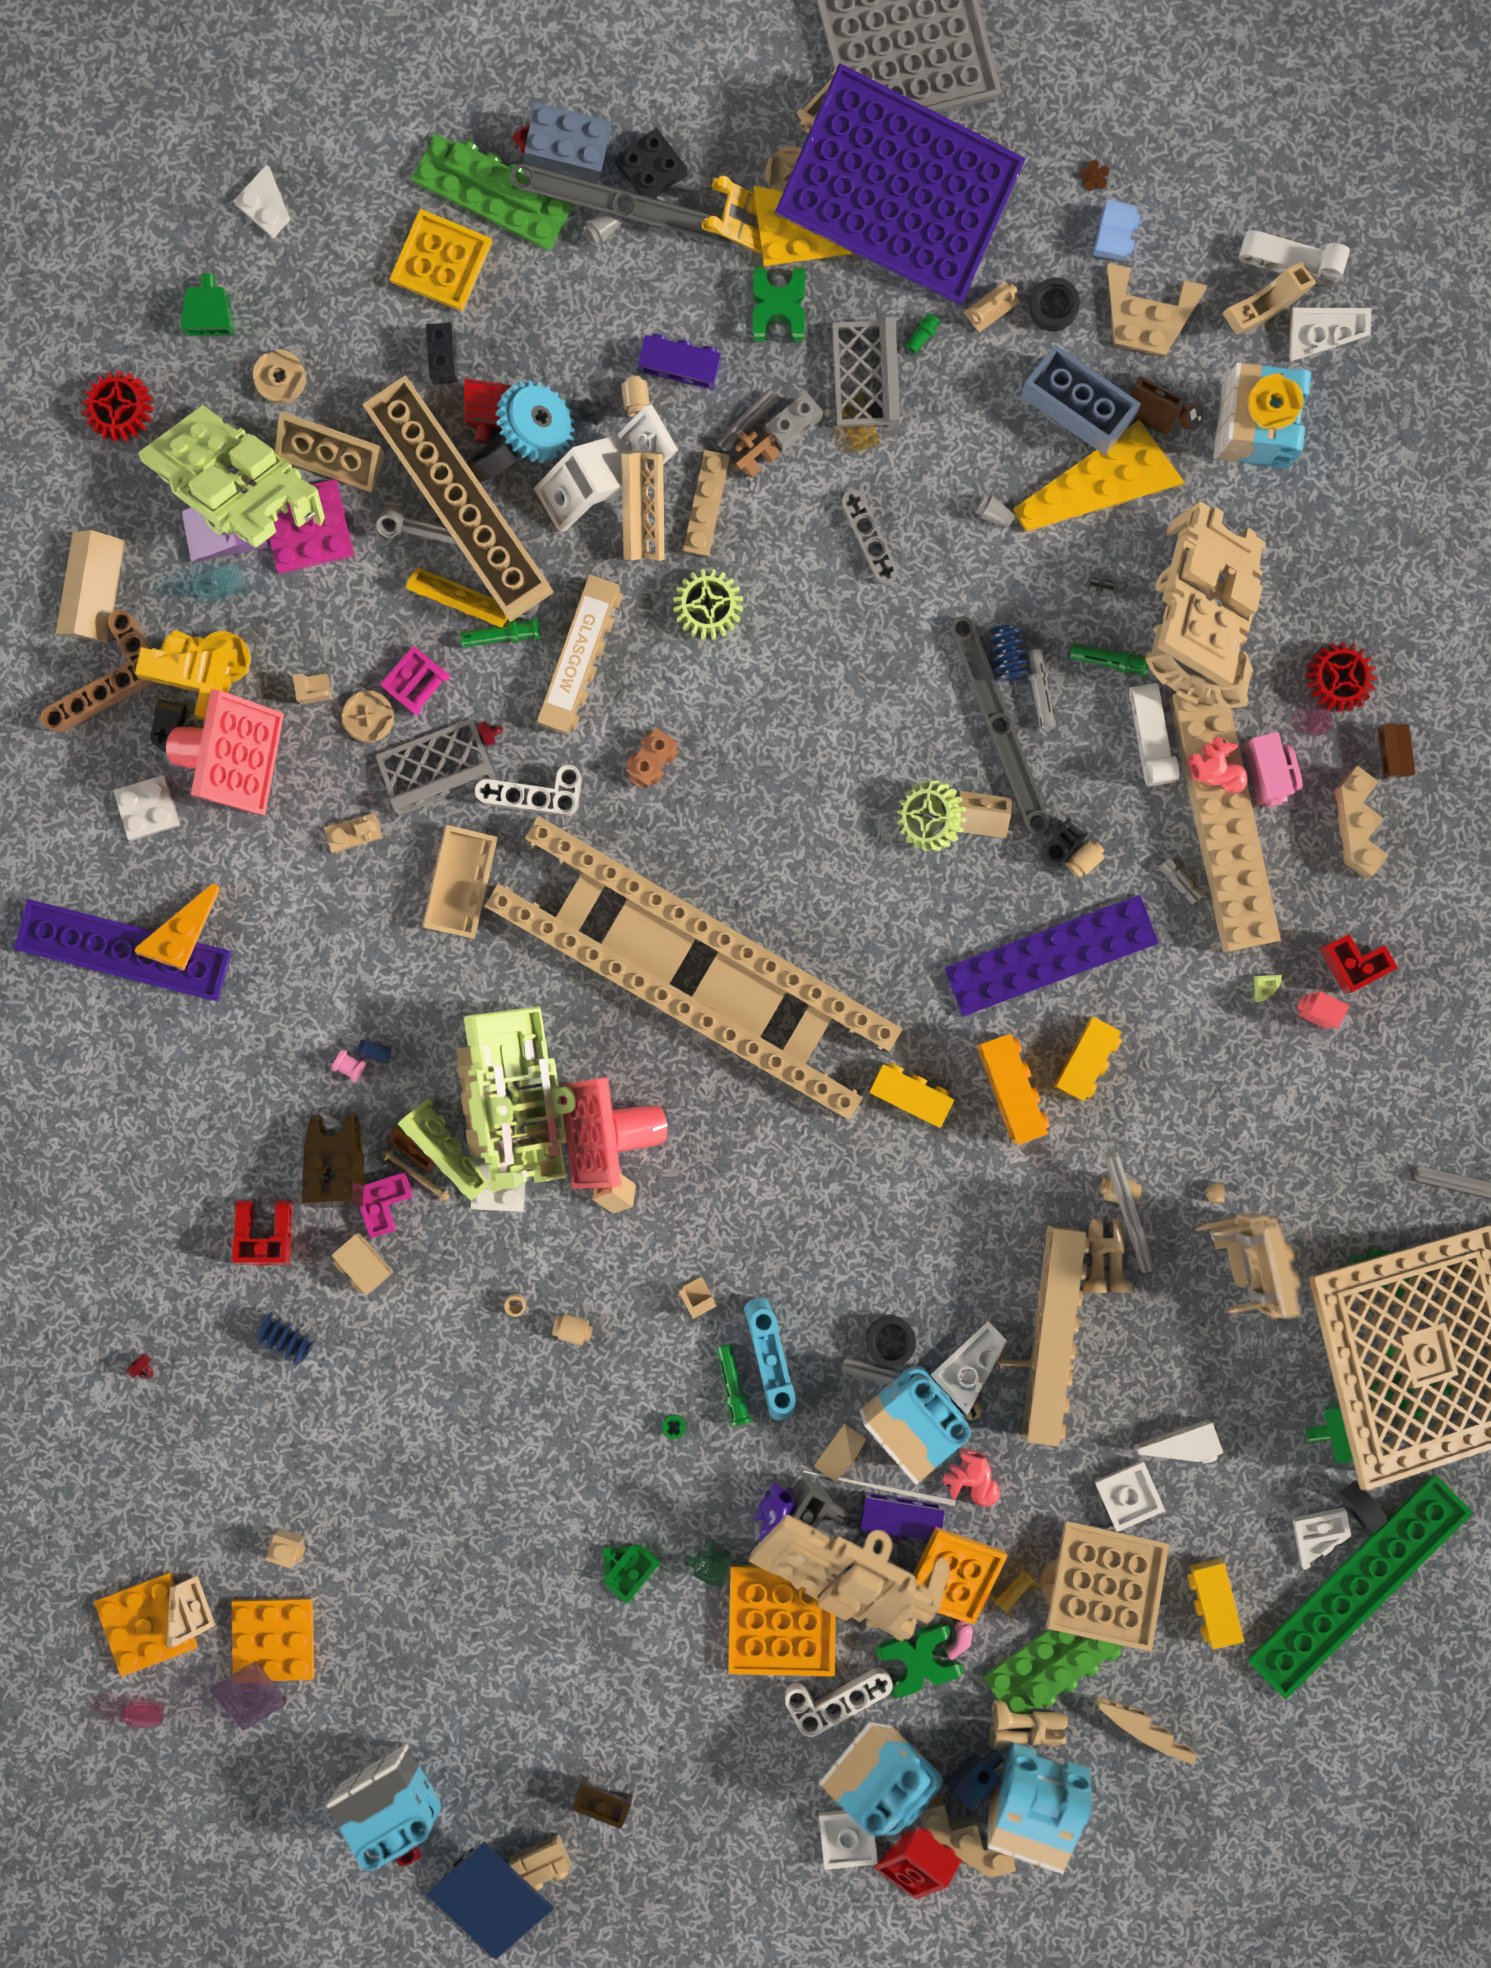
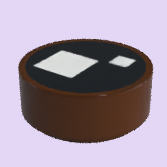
M1186 403L1180 411V423L1184 429H1198L1203 421V409L1198 403Z

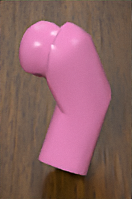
M960 1620L955 1624L954 1629L957 1631L956 1641L944 1649L951 1660L955 1659L971 1645L973 1630L967 1622Z

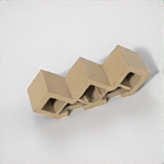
M1356 766L1348 771L1335 788L1334 793L1338 807L1340 837H1342L1344 863L1366 879L1372 877L1389 855L1368 840L1384 818L1364 804L1363 801L1379 781L1359 766Z
M470 1047L457 1048V1067L459 1078H461V1098L463 1114L466 1117L467 1143L471 1159L481 1158V1153L487 1152V1146H479L478 1133L473 1130L469 1106V1098H472L470 1082L477 1081L476 1075L469 1076L468 1071L472 1070L471 1066H473ZM497 1091L484 1092L483 1096L497 1094ZM502 1128L489 1129V1132L500 1131Z
M942 1796L934 1797L920 1815L922 1828L932 1832L934 1839L941 1844L953 1848L956 1852L955 1855L962 1859L963 1862L989 1878L1016 1871L1012 1856L988 1848V1839L981 1841L974 1815L948 1821Z

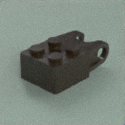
M355 1112L346 1114L341 1130L333 1136L327 1135L322 1116L313 1114L310 1117L303 1152V1204L311 1208L363 1206L365 1154L362 1149L360 1122Z

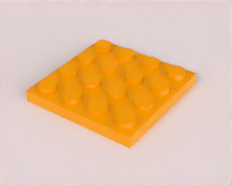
M731 1565L728 1674L835 1676L836 1616L818 1607L819 1600L804 1593L805 1587L803 1586L798 1590L794 1588L792 1582L777 1574L774 1575L757 1565Z

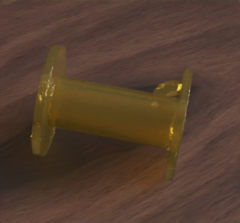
M1018 1563L1014 1565L1020 1573L998 1598L992 1593L988 1595L1013 1619L1016 1616L1010 1609L1028 1588H1042V1585Z

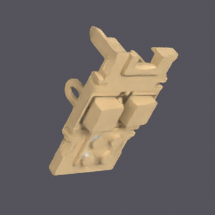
M786 1515L756 1546L749 1559V1562L792 1582L794 1588L799 1590L802 1586L805 1587L804 1593L819 1600L818 1607L843 1620H848L852 1617L861 1622L864 1618H867L866 1625L868 1627L880 1628L900 1641L913 1636L917 1622L916 1618L927 1624L940 1609L941 1599L950 1572L947 1560L940 1557L933 1565L932 1572L925 1578L924 1584L921 1585L915 1582V1576L887 1562L892 1549V1542L885 1532L880 1530L871 1532L867 1536L862 1549L841 1537L833 1539L790 1515ZM876 1540L882 1543V1549L878 1555L873 1552ZM851 1564L852 1568L844 1574V1569Z

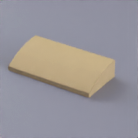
M450 825L444 826L422 928L475 939L498 837Z

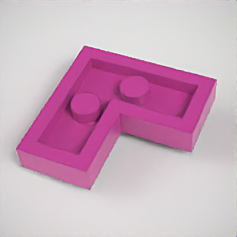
M406 1172L364 1185L363 1206H360L370 1239L396 1231L389 1205L414 1197Z

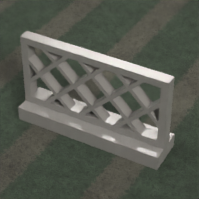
M885 317L884 321L834 322L832 328L837 427L888 425V428L899 427L900 406L896 317ZM879 328L880 337L874 344H871L863 334L868 329ZM838 330H850L855 337L848 345H845L838 337ZM858 339L869 347L861 358L850 349ZM879 343H880V351L876 348ZM839 346H840L841 348H843V350H842L840 353H839ZM872 351L881 358V363L874 370L864 362V359ZM846 352L857 361L848 371L840 365L839 361ZM859 365L863 366L870 373L862 383L851 374ZM840 371L844 374V376L841 379ZM873 376L882 384V389L876 395L865 387ZM847 378L858 386L850 396L841 390V384ZM860 390L871 398L863 409L852 400ZM841 396L845 399V401L842 403V405H841ZM876 402L883 409V418H872L866 411ZM848 403L859 412L853 419H842V410Z
M473 718L375 755L388 789L393 809L399 816L476 787L481 780L496 779ZM471 727L473 736L469 744L457 739L461 730ZM440 738L450 741L444 753L433 749L436 740ZM475 741L477 743L478 748L473 746ZM454 743L466 747L461 760L449 756ZM417 747L426 750L420 763L408 758L411 750ZM471 750L480 753L483 762L476 765H470L465 761ZM430 752L442 757L437 769L424 765ZM393 756L401 759L395 772L386 768L385 759ZM447 759L458 764L455 773L448 775L441 772ZM406 762L418 766L412 779L400 774ZM422 768L434 773L429 783L422 784L417 781ZM398 778L409 782L405 792L395 794L393 787Z

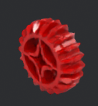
M118 370L114 377L111 371H107L106 379L98 375L99 383L90 382L89 385L93 388L92 391H84L85 396L89 398L82 401V405L87 408L82 411L83 415L88 418L86 421L87 425L93 427L95 434L99 435L102 433V437L105 440L111 437L114 442H118L120 437H122L124 441H129L130 433L135 438H138L136 430L140 428L142 431H146L143 422H152L150 416L147 415L154 412V408L149 405L153 402V398L147 395L150 390L147 386H142L143 382L141 379H134L131 373H127L124 376V373ZM124 388L135 393L137 403L126 400ZM111 391L108 397L103 398L108 392ZM121 402L122 406L118 407V410H114V406ZM99 410L109 413V418L112 420L111 424L101 420ZM132 415L129 420L124 422L127 416Z
M1333 642L1329 644L1328 649L1326 647L1319 649L1320 655L1315 653L1312 656L1314 663L1310 662L1307 664V668L1312 672L1305 674V678L1312 680V682L1308 683L1306 688H1314L1315 690L1311 693L1310 698L1319 696L1320 699L1317 702L1319 706L1327 702V711L1332 710L1334 705L1337 713H1341L1344 707L1347 712L1352 711L1354 706L1359 708L1363 705L1362 700L1367 701L1370 699L1368 692H1373L1376 688L1373 684L1369 683L1377 680V676L1370 675L1371 672L1376 670V666H1368V662L1372 660V657L1368 656L1364 659L1362 655L1365 649L1363 648L1355 652L1356 644L1352 643L1347 649L1345 642L1339 643L1338 647ZM1340 657L1349 661L1344 666H1339L1336 663L1332 664L1328 659ZM1355 667L1358 669L1360 675L1359 685V681H1357L1353 675ZM1347 669L1344 673L1343 681L1336 684L1340 676L1339 673ZM1322 670H1325L1324 674L1329 679L1327 687H1325L1322 680ZM1342 688L1347 692L1350 690L1354 695L1339 697L1333 693Z

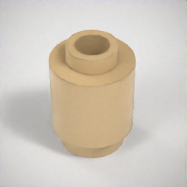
M640 376L626 378V382L621 384L624 410L627 411L629 417H635L645 406L650 405L647 381L641 380Z
M1086 839L1068 856L1069 860L1065 864L1078 878L1083 874L1086 876L1104 859L1102 855L1104 849L1097 841L1093 840L1090 842Z
M1109 1175L1107 1179H1103L1100 1193L1104 1194V1200L1119 1203ZM1127 1179L1134 1204L1137 1205L1141 1196L1142 1186L1136 1184L1135 1180Z
M564 1314V1316L557 1315L552 1335L557 1336L558 1340L582 1346L584 1341L589 1342L593 1326H589V1320L568 1314Z

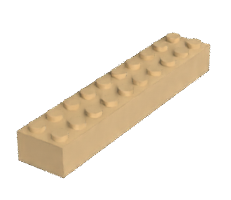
M406 375L362 404L510 622L554 593L541 571Z
M1173 694L1169 698L1222 951L1225 953L1281 941L1248 785L1239 793H1230L1229 791H1224L1222 785L1211 786L1202 781L1197 782L1192 778L1186 760L1188 756H1193L1195 753L1203 756L1201 746L1207 743L1211 745L1214 737H1221L1231 744L1238 745L1237 749L1225 755L1227 765L1237 764L1244 768L1231 708H1213V704L1199 701L1195 704Z

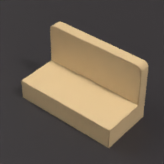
M960 791L959 797L963 800L959 807L966 808L961 813V817L966 818V821L959 824L964 830L962 832L1006 838L1011 818L1012 798Z

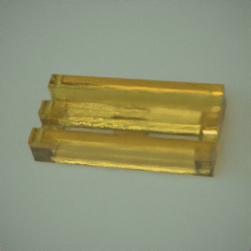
M862 394L852 399L862 409L866 406ZM848 403L842 410V419H849L845 410L846 407L850 408L853 418L858 414L857 410ZM852 426L845 427L855 453L880 443L874 426H867L872 439L870 442L867 439L863 426H856L863 442L862 445L858 444Z

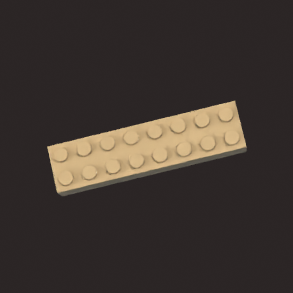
M1048 1225L1021 1432V1435L1028 1443L1059 1447L1060 1440H1064L1066 1435V1424L1062 1422L1063 1414L1068 1413L1069 1397H1066L1067 1386L1071 1387L1073 1380V1371L1069 1370L1070 1360H1074L1076 1355V1344H1073L1074 1333H1078L1080 1318L1076 1317L1077 1306L1081 1307L1083 1301V1291L1079 1290L1080 1280H1085L1086 1264H1083L1084 1253L1088 1254L1090 1238H1087L1086 1232L1080 1229Z

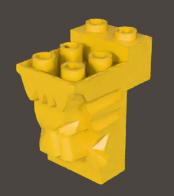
M173 630L171 634L166 636L161 650L141 647L135 674L139 679L198 692L194 716L196 719L205 721L211 689L221 690L226 693L230 691L232 678L231 675H228L229 667H235L238 652L237 649H234L232 641L210 638V641H207L198 636L191 637L181 631Z

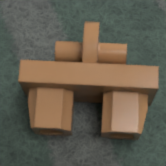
M741 431L737 434L741 442L734 448L738 453L745 448L746 450L734 459L731 464L735 469H741L749 478L754 477L761 470L754 460L756 456L761 453L767 462H771L780 455L774 443L777 439L772 433H765L753 443L759 437L758 434L753 431L747 436Z

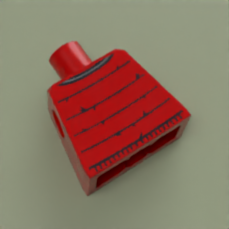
M465 378V422L468 427L476 428L475 442L489 444L491 432L502 431L501 426L496 424L500 417L495 415L496 411L500 409L497 403L512 385Z

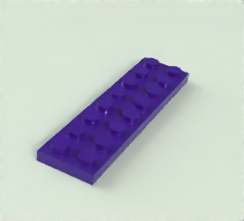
M1141 895L947 966L944 968V971L963 1017L1159 944Z
M27 899L14 950L217 1002L220 1000L232 954L230 950L196 942L185 969L181 970L136 954V947L155 931Z

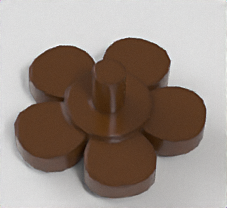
M1091 160L1088 163L1089 170L1084 168L1080 171V178L1087 180L1084 187L1092 191L1096 183L1099 189H1104L1107 186V180L1104 177L1109 175V168L1107 165H1102L1099 168V162Z

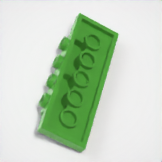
M435 133L411 178L412 181L488 221L551 251L574 207L573 203L515 187L511 181V172L516 166L515 164H511L508 167L502 164L500 157L494 153L488 152L487 155L478 152L479 148L470 141L465 140L463 144L458 141L454 143ZM522 168L516 171L515 178L519 183L525 184L530 180V177L524 175L525 172Z
M1047 1629L984 1674L983 1678L998 1700L1006 1703L1010 1712L1026 1714L1034 1707L1038 1709L1042 1706L1046 1709L1052 1706L1057 1700L1056 1695L1063 1690L1065 1693L1074 1690L1078 1686V1679L1084 1675L1088 1678L1096 1674L1100 1669L1098 1665L1106 1659L1108 1662L1117 1659L1121 1655L1120 1649L1124 1646Z

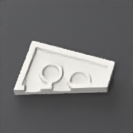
M1292 308L1289 362L1368 337L1371 330V308Z
M989 1321L931 1374L935 1381L966 1415L969 1414L1007 1343V1340Z

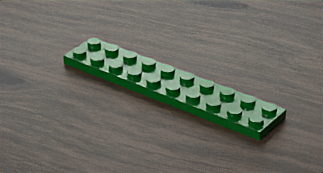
M1432 1473L1387 1518L1388 1522L1373 1532L1246 1660L1286 1700L1473 1512L1436 1474Z

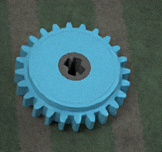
M531 380L525 384L520 381L516 386L512 385L501 396L502 399L497 403L500 409L495 414L500 419L496 424L502 428V431L499 433L507 439L505 443L512 445L513 452H520L521 458L528 456L531 462H534L537 458L540 463H544L546 460L552 462L570 448L569 444L574 440L571 436L575 432V429L571 427L574 419L570 418L569 413L571 410L566 408V401L558 397L559 393L550 391L549 386L546 388L542 387L541 382H537L533 386Z

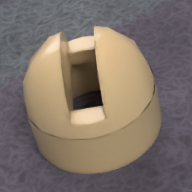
M1224 1182L1211 1183L1206 1189L1208 1200L1217 1204L1225 1203Z
M517 1293L510 1295L505 1301V1311L513 1317L522 1315L526 1308L525 1298ZM509 1301H517L522 1304H509Z
M977 1400L973 1404L976 1416L972 1417L971 1412L966 1415L960 1408L965 1419L973 1421L981 1416L982 1406Z

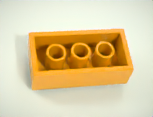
M1005 1034L976 1045L1012 1144L1019 1145L1047 1135L1046 1128L1050 1127L1045 1112H1040L1037 1103L1041 1102L1036 1087L1032 1088L1028 1081L1031 1073L1027 1063L1021 1062L1019 1053L1022 1052V1048L1018 1038L1012 1037V1034Z

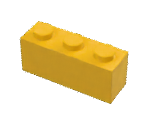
M1090 1017L1053 1086L1079 1101H1085L1086 1098L1090 1099L1097 1088L1094 1082L1098 1075L1103 1076L1110 1062L1106 1061L1111 1051L1115 1053L1122 1042V1039L1119 1038L1121 1031L1096 1017Z
M891 1062L888 1066L882 1064L868 1093L941 1128L954 1102V1099L949 1097L951 1092L939 1086H936L934 1090L926 1086L927 1080L915 1074L911 1078L902 1074L904 1069Z
M1218 1558L1190 1565L1191 1574H1187V1580L1191 1591L1195 1590L1197 1600H1194L1193 1603L1197 1616H1202L1204 1626H1200V1631L1204 1643L1208 1642L1214 1650L1244 1642L1225 1563Z

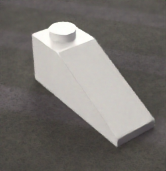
M1208 1419L1133 1445L1135 1451L1140 1455L1194 1462L1202 1461V1463L1215 1461L1218 1459L1217 1455L1223 1453L1214 1425Z

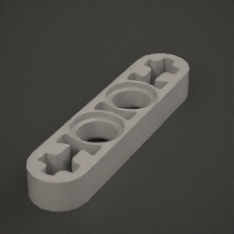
M849 490L842 497L841 506L875 580L881 585H891L895 582L898 575L895 561L865 497L858 490ZM849 497H853L854 500L859 499L857 508L860 513L863 510L866 513L859 514L853 519L851 516L856 514L854 507L846 505L849 503ZM865 519L871 523L872 528L869 532L862 533L857 529L856 525L860 520ZM871 543L881 545L883 551L879 556L869 554L867 548ZM884 557H887L888 560H884L883 564L887 570L892 569L893 571L890 574V579H887L885 576L881 577L879 575L882 572L880 563L875 566L873 562H879Z

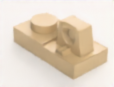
M376 813L324 827L331 853L383 839Z

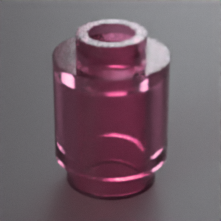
M130 1700L128 1706L125 1705L123 1708L122 1721L126 1722L127 1728L154 1729L155 1726L162 1725L164 1706L163 1704H157V1701Z

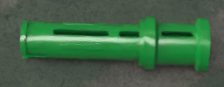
M536 616L528 621L516 622L513 620L508 622V625H504L503 628L498 626L466 632L461 631L460 637L462 638L460 640L463 649L504 641H511L517 644L520 640L532 638L541 640V631Z
M1073 643L1069 657L1071 660L1118 668L1117 671L1122 674L1126 671L1140 674L1142 678H1146L1149 669L1145 659L1146 656L1130 654L1129 650L1119 653Z
M727 1344L716 1347L726 1391L724 1404L728 1405L731 1419L729 1426L752 1422V1417H749L746 1406L748 1398L742 1392L733 1345Z

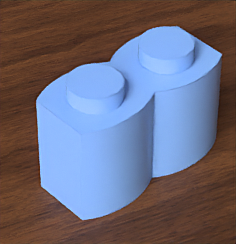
M1107 199L1093 251L1094 256L1123 262L1126 255L1131 256L1135 241L1131 240L1132 230H1137L1140 221V215L1136 214L1138 206Z

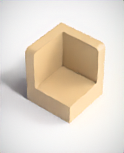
M303 673L292 675L296 699L301 705L332 699L327 674L308 677Z
M620 1174L622 1186L594 1188L592 1200L611 1213H617L633 1207L636 1185L622 1174Z
M702 1277L678 1289L693 1319L717 1306Z

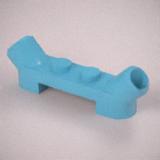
M755 1298L746 1303L744 1312L761 1374L768 1412L774 1420H786L794 1415L796 1400L782 1349L777 1319L767 1299Z

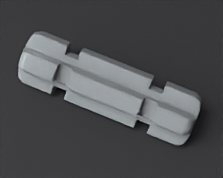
M1171 859L1166 860L1159 867L1161 872L1165 876H1169L1168 879L1182 894H1186L1185 898L1191 904L1200 900L1203 896L1201 891L1197 887H1193L1194 884L1180 869H1176L1177 865Z

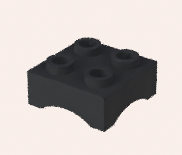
M657 127L615 157L616 166L632 184L637 193L656 199L666 189L688 176L686 165Z

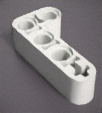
M1250 230L1245 234L1239 260L1243 263L1281 274L1287 268L1303 261L1318 285L1333 287L1343 276L1350 249L1339 243H1329L1322 250L1264 232Z
M1151 683L1130 687L1129 696L1146 786L1151 787L1174 783L1179 779V766L1177 758L1171 756L1158 684Z
M564 765L557 772L555 789L484 779L476 785L475 795L479 801L488 806L569 817L574 815L578 808L582 776L575 766ZM567 772H574L576 780L572 784H565L562 779L563 775ZM490 786L492 791L501 793L502 801H499L498 795L490 794L488 799H486L482 790L485 791ZM512 790L520 791L521 795L520 799L515 803L508 802L507 795ZM537 794L546 795L547 800L543 806L537 807L533 804V798ZM564 797L572 799V807L568 810H561L559 808V801Z
M877 1667L815 1702L805 1685L793 1683L785 1691V1702L800 1732L807 1737H814L886 1697L892 1690V1680L886 1669ZM880 1678L881 1681H884V1686L880 1687L879 1684H876L875 1680ZM865 1684H868L869 1689L871 1688V1694H868ZM860 1690L864 1695L860 1700H852L849 1697L851 1692ZM794 1693H801L804 1699L800 1703H794L790 1700V1697ZM836 1703L841 1708L837 1713H829L826 1710L827 1706ZM813 1716L817 1719V1723L814 1726H806L803 1720L806 1717Z

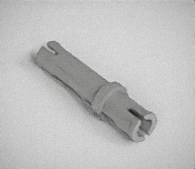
M1042 649L1027 651L1025 653L1029 668V675L1027 677L1028 681H1031L1039 729L1055 727L1056 723L1047 682L1049 674L1048 671H1045Z

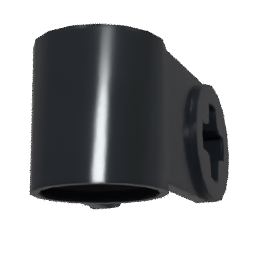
M162 699L158 700L155 707L150 739L161 751L166 752L167 740L162 742L160 738L165 737L166 734L169 736L176 727H183L187 715L186 704Z
M1070 817L1055 831L1054 836L1041 851V860L1049 867H1055L1062 863L1088 835L1086 831L1082 832L1071 823L1072 819ZM1053 847L1059 850V860H1053L1049 857V848Z

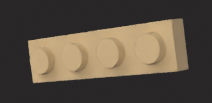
M704 450L683 553L709 558L730 455Z

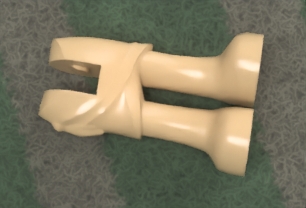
M1093 1218L1088 1230V1237L1091 1242L1090 1255H1092L1091 1275L1084 1283L1083 1292L1107 1293L1104 1254L1108 1252V1292H1134L1133 1283L1127 1280L1123 1274L1122 1254H1125L1124 1231L1121 1219H1111L1110 1238H1103L1102 1219Z
M994 1700L992 1705L994 1725H991L989 1730V1743L992 1750H1002L1010 1746L1012 1742L1018 1744L1029 1743L1032 1746L1045 1745L1048 1747L1066 1743V1734L1060 1730L1067 1727L1068 1716L1066 1714L1033 1711V1714H1017L1010 1712L1005 1702ZM1030 1727H1031V1730H1030V1731H1010V1730H1007V1729H1010V1728H1030Z

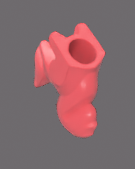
M1214 737L1211 745L1207 743L1201 746L1203 756L1195 753L1193 756L1186 758L1192 778L1197 782L1202 781L1211 786L1222 785V789L1230 793L1241 792L1247 785L1246 770L1237 764L1227 765L1225 755L1237 749L1238 745L1231 744L1221 737Z
M960 1447L961 1464L950 1463V1470L954 1473L943 1475V1483L951 1492V1498L953 1500L956 1499L962 1485L971 1487L970 1496L976 1505L981 1507L994 1505L1000 1497V1488H998L996 1481L991 1480V1468L987 1462V1457L981 1452Z

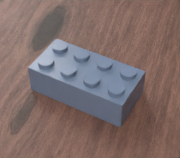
M1056 344L1027 379L1021 395L1023 399L1105 456L1134 420L1141 404Z

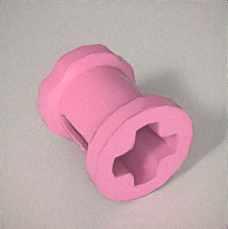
M342 1050L335 1059L331 1070L334 1072L340 1071L349 1076L351 1081L355 1083L363 1072L366 1062L363 1060L359 1062L347 1055V1051Z

